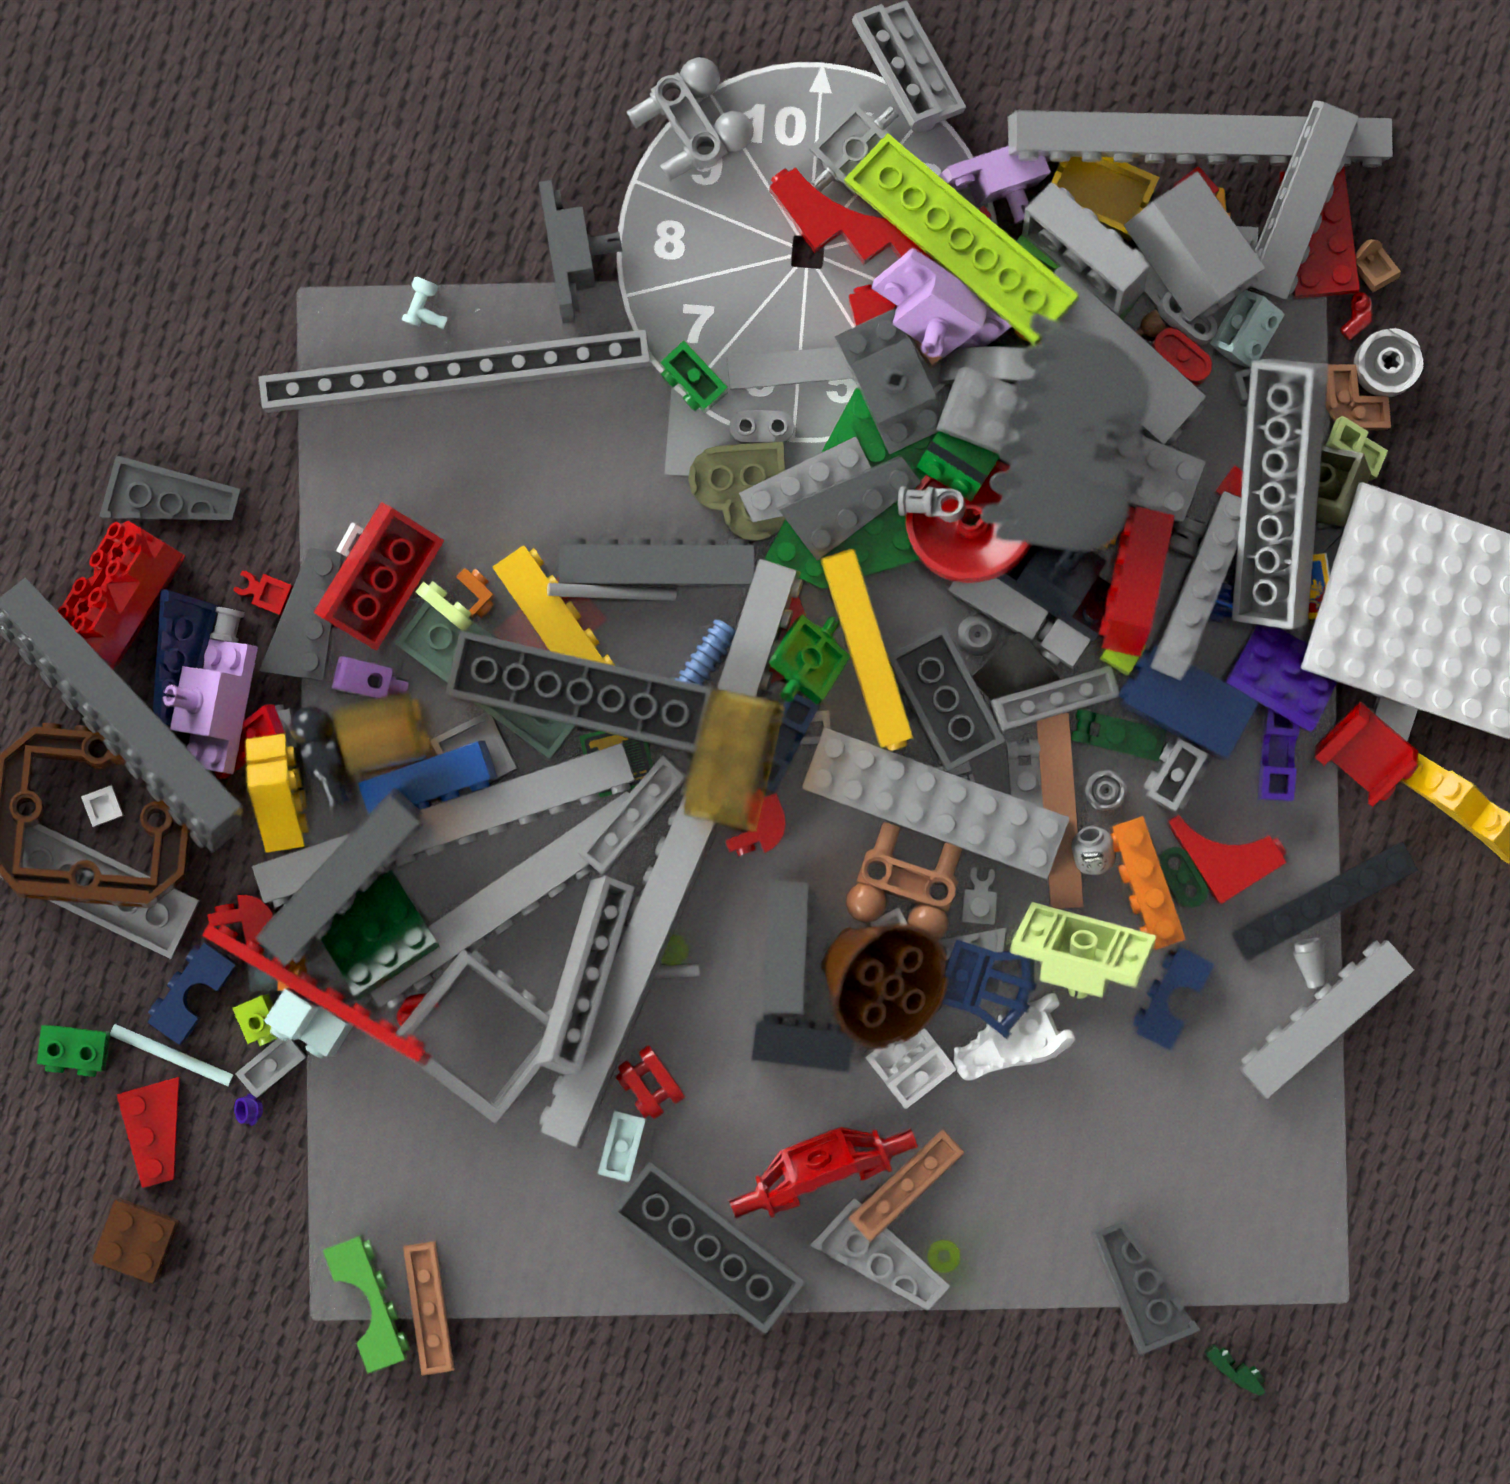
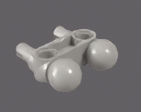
M697 57L690 59L683 65L680 74L677 72L674 75L662 77L657 85L650 89L649 98L626 111L635 128H638L660 113L662 116L665 114L682 141L684 151L660 165L669 182L693 167L702 170L705 167L716 165L721 160V157L728 154L727 151L742 150L753 138L754 127L751 120L745 114L738 111L723 113L712 127L694 97L703 98L711 95L717 89L720 82L718 67L706 58ZM676 88L680 90L679 98L674 101L666 100L664 94L668 89ZM703 142H711L714 144V149L710 154L702 155L697 152L698 146Z

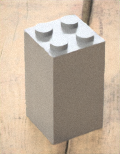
M1198 172L1153 201L1123 225L1190 321L1200 314L1204 318L1210 316L1258 282L1255 275L1265 269L1262 262Z

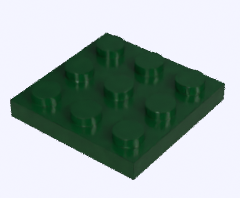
M392 869L374 880L364 891L359 890L356 892V897L353 899L354 902L342 915L338 912L333 914L332 918L334 920L331 923L332 925L320 937L321 942L358 1001L440 947Z

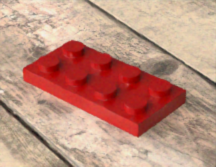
M1344 167L1335 175L1332 183L1334 185L1333 194L1330 200L1324 203L1320 213L1322 216L1320 227L1316 233L1312 234L1308 244L1310 246L1309 255L1306 261L1300 264L1297 271L1298 282L1293 291L1294 299L1354 294L1360 290ZM1286 171L1279 174L1280 186Z

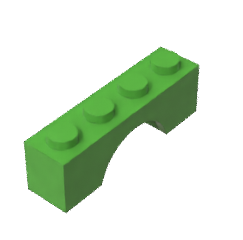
M363 1235L325 1248L323 1253L333 1280L357 1286L364 1292L370 1302L372 1310L371 1323L365 1335L357 1342L367 1372L371 1373L405 1360L407 1358L405 1351L410 1350L405 1333H398L394 1321L398 1320L399 1317L393 1301L387 1302L383 1290L387 1289V1284L382 1271L376 1272L372 1259L376 1258V1254L371 1241H365Z

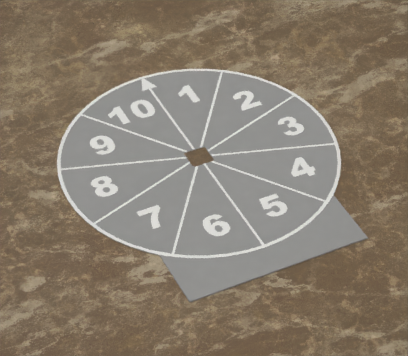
M796 62L772 65L748 71L720 83L711 95L696 98L695 100L712 127L723 113L738 111L745 114L751 120L754 127L751 142L742 150L727 151L728 154L721 157V160L712 167H705L702 170L693 167L669 182L660 165L684 151V145L670 122H668L648 147L627 189L618 228L623 252H617V269L625 310L633 331L646 329L650 360L660 374L664 371L661 368L660 362L684 340L728 387V393L705 414L700 408L696 412L690 408L682 398L686 393L678 385L674 388L671 387L664 473L666 475L689 476L690 466L696 456L707 448L720 445L743 444L736 441L730 433L732 417L742 410H780L791 416L794 422V432L792 437L783 443L785 470L794 467L822 452L855 388L859 389L854 379L730 390L727 357L839 347L835 336L855 327L848 296L854 294V288L870 284L873 286L874 279L899 260L893 250L888 247L863 265L842 235H839L824 247L823 267L821 269L793 267L791 265L793 237L802 235L769 192V186L773 184L771 178L785 168L791 171L796 167L811 184L824 171L820 160L809 150L810 147L855 103L867 115L875 119L880 117L889 106L894 109L893 112L896 111L899 117L886 128L887 133L938 176L948 166L974 158L968 147L946 120L936 123L932 130L921 133L913 132L883 77L849 66L829 63ZM703 142L698 146L697 152L702 155L710 154L714 149V144ZM834 179L821 192L832 201L850 210L869 216L885 218L858 194L854 196L842 183ZM967 184L968 188L958 192L977 209L985 205L992 215L991 221L997 225L992 202L977 207L969 184ZM915 348L936 394L946 385L938 382L941 362L930 369ZM742 421L739 427L743 432H748L751 430L752 424L749 421ZM775 421L772 424V429L775 432H781L784 429V424L781 421Z

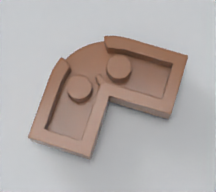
M1356 364L1328 365L1325 405L1331 418L1336 421L1337 418L1344 416L1365 430H1387L1391 428L1389 396H1359Z

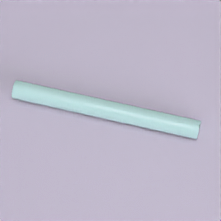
M114 1024L110 1032L111 1037L228 1087L234 1076L229 1072Z

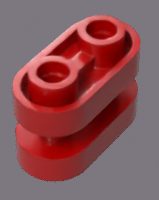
M1167 328L1162 330L1151 346L1195 387L1203 384L1212 370L1210 356L1178 329Z
M648 1044L638 1051L643 1061L633 1067L627 1059L617 1066L620 1073L615 1077L626 1092L632 1089L638 1100L634 1104L643 1117L647 1118L650 1115L655 1120L665 1113L660 1105L662 1102L670 1097L676 1105L685 1099L686 1096ZM650 1071L662 1086L654 1093H651L641 1078Z

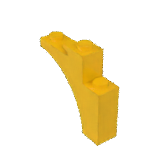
M1418 753L1417 770L1409 779L1405 780L1402 778L1400 782L1416 791L1460 823L1510 865V814L1490 802L1469 781L1452 771L1445 770Z

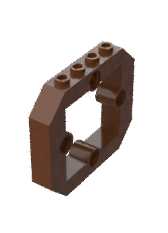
M42 723V727H33L0 754V875L19 898L150 909L183 882L186 877L190 829L185 823L180 825L172 818L168 812L170 807L163 800L160 802H150L145 805L140 814L141 824L145 833L154 838L151 878L102 874L99 867L89 860H81L74 863L70 871L23 868L26 830L29 827L38 825L45 813L39 796L31 792L34 758L86 762L90 767L98 770L105 769L111 764L125 765L127 763L120 754L115 756L108 748L107 753L103 757H92L90 755L91 748L96 744L105 745V738L99 732L93 733L87 726L77 725L74 730L62 729V725L57 723ZM25 802L34 803L36 805L35 812L30 816H21L18 812L21 804ZM163 813L166 816V821L162 826L153 827L148 823L149 817L152 814ZM83 871H90L95 875L94 881L88 886H82L77 883L78 875Z

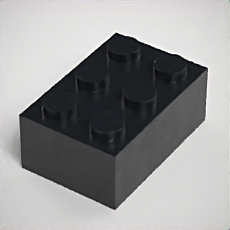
M763 1015V1021L756 1020L752 1061L849 1073L853 1040L845 1034L839 1024L828 1023V1028L822 1029L815 1028V1021L796 1019L795 1025L782 1023L783 1017Z

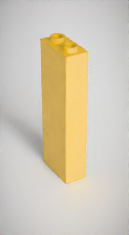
M848 549L820 558L877 742L881 748L886 746L889 751L907 746L906 740L913 737L855 552L852 549Z

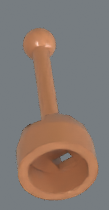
M1155 309L1143 317L1141 328L1135 332L1139 336L1145 334L1154 338L1167 328Z

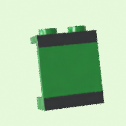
M939 431L916 467L948 488L958 491L962 497L971 502L998 459H1000L998 453Z

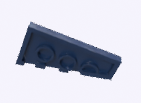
M161 589L153 713L163 724L171 726L174 706L165 705L163 696L174 698L175 695L164 693V690L169 685L179 686L182 666L202 669L205 651L208 647L217 613L216 607L219 605Z

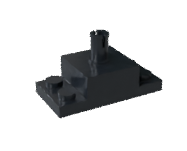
M1032 543L1026 555L1015 567L997 577L998 580L1092 641H1095L1098 637L1101 622L1107 608L1105 603L1111 583L1098 576L1107 560L1093 551H1075Z

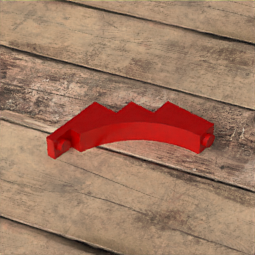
M796 167L791 171L785 168L771 178L773 184L769 186V192L814 253L839 235H842L863 265L888 247L893 250L899 259L914 248L933 262L935 261L886 218L865 215L832 201L812 186ZM985 205L978 209L991 220L992 215Z

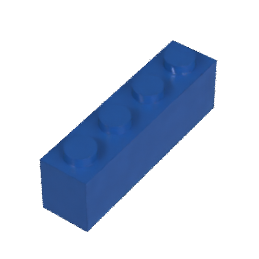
M477 741L359 782L358 785L369 815L394 787L419 810L430 807L429 801L440 798L443 803L460 797L459 790L470 787L471 792L490 787L489 780L497 778V774L486 741Z

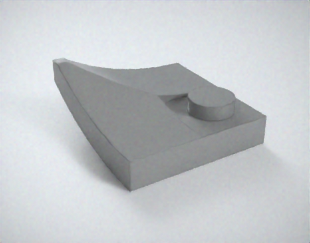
M488 713L482 714L430 740L437 755L477 741H486L497 774V778L489 780V783L518 769L495 718ZM470 787L459 790L460 797L472 793Z

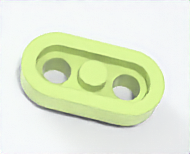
M434 581L429 586L423 582L415 591L462 631L466 632L473 622L468 619L472 613L458 601L453 606L446 601L444 597L448 593Z

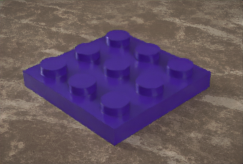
M1256 624L1226 683L1312 732L1338 681L1301 669L1308 647L1306 642L1299 640L1279 627Z

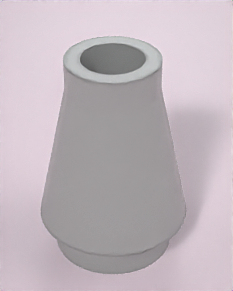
M1309 938L1294 943L1295 951H1293V955L1306 980L1307 988L1325 985L1324 945L1320 943V939Z

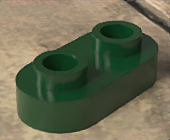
M1171 847L1164 850L1158 860L1166 883L1177 901L1188 908L1198 907L1203 904L1208 895V887L1189 854L1179 847ZM1172 857H1176L1180 861V866L1176 870H1172L1168 866V861ZM1188 885L1196 888V895L1192 898L1187 897L1185 894V888Z

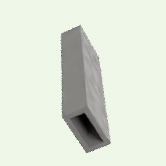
M1063 266L1058 267L1053 273L1074 290L1080 298L1059 322L1110 339L1141 367L1149 383L1150 401L1140 432L1150 440L1163 445L1165 443L1171 445L1182 433V430L1179 428L1186 419L1192 421L1203 409L1200 403L1206 396Z

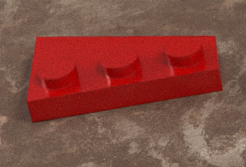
M180 1077L116 1094L142 1188L175 1179Z

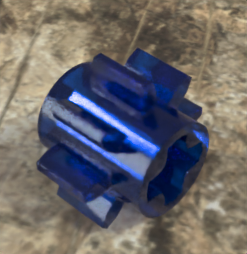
M1222 582L1208 619L1219 623L1223 622L1224 617L1232 619L1234 594L1232 592L1234 586Z

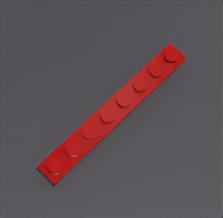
M208 924L202 934L205 938L415 1062L426 1067L432 1055L424 1051L427 1045L411 1035L408 1036L407 1040L396 1034L399 1028L384 1019L380 1023L375 1022L369 1018L372 1012L357 1003L353 1007L343 1003L344 995L330 987L324 992L316 987L318 980L301 971L299 976L290 972L291 964L288 963L285 966L275 956L272 960L262 955L265 949L250 940L246 944L236 940L238 933L221 924L220 928L217 929Z

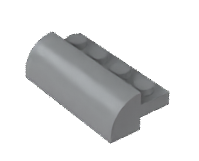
M907 0L884 8L883 4L854 14L852 23L913 132L921 133L932 130L936 123L964 112L966 105Z

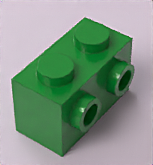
M684 340L660 362L661 368L664 370L660 375L672 388L678 385L686 393L682 398L695 412L700 408L705 414L728 393V387Z
M41 1025L37 1064L45 1065V1071L64 1073L66 1067L77 1069V1075L96 1077L97 1071H106L110 1032Z

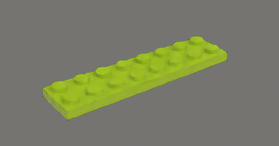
M889 133L845 177L844 182L848 187L945 270L960 279L979 299L1034 346L1042 340V337L1031 329L1032 316L1037 313L1059 322L1080 299L1074 290Z

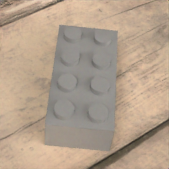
M1051 183L1025 208L1022 235L1059 267L1063 266L1118 317L1144 292L1149 269L1145 256L1138 250L1134 249L1132 251L1126 246L1121 236L1115 230H1108L1099 223V219L1094 212L1079 206L1068 190L1062 187L1059 189L1054 183Z

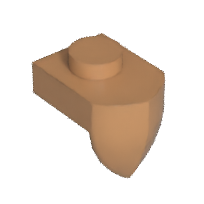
M1367 240L1359 247L1355 255L1357 272L1372 292L1399 278L1401 271L1382 248L1380 241Z

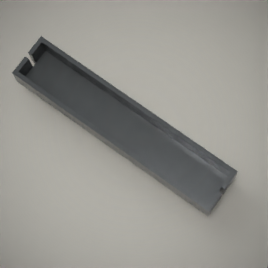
M26 578L22 579L0 597L1 636L9 643L12 640L20 648L18 651L21 657L29 665L34 663L41 670L40 676L51 688L56 686L62 692L61 698L71 710L77 708L84 716L82 720L89 730L93 733L98 731L105 738L104 744L113 755L117 756L120 754L127 762L125 766L136 779L141 777L148 784L147 790L156 801L160 802L163 800L170 807L168 812L178 824H186L191 830L190 835L198 846L201 848L206 846L213 853L242 829L241 805Z

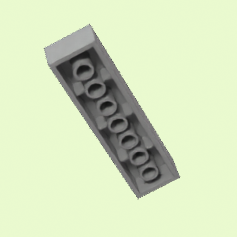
M1268 358L1252 361L1232 621L1288 629L1308 624L1328 365Z
M968 367L959 368L936 430L998 453L1002 443L1017 439L1018 432L1008 426L1006 417L1013 410L1025 408L1026 401L1017 396L1014 391V385ZM1142 437L1145 441L1144 447L1138 451L1104 446L1111 455V461L1121 464L1125 469L1144 478L1141 488L1130 492L1128 505L1175 515L1174 522L1184 521L1206 461Z
M825 727L802 789L1044 879L1048 878L1069 821L1067 816Z

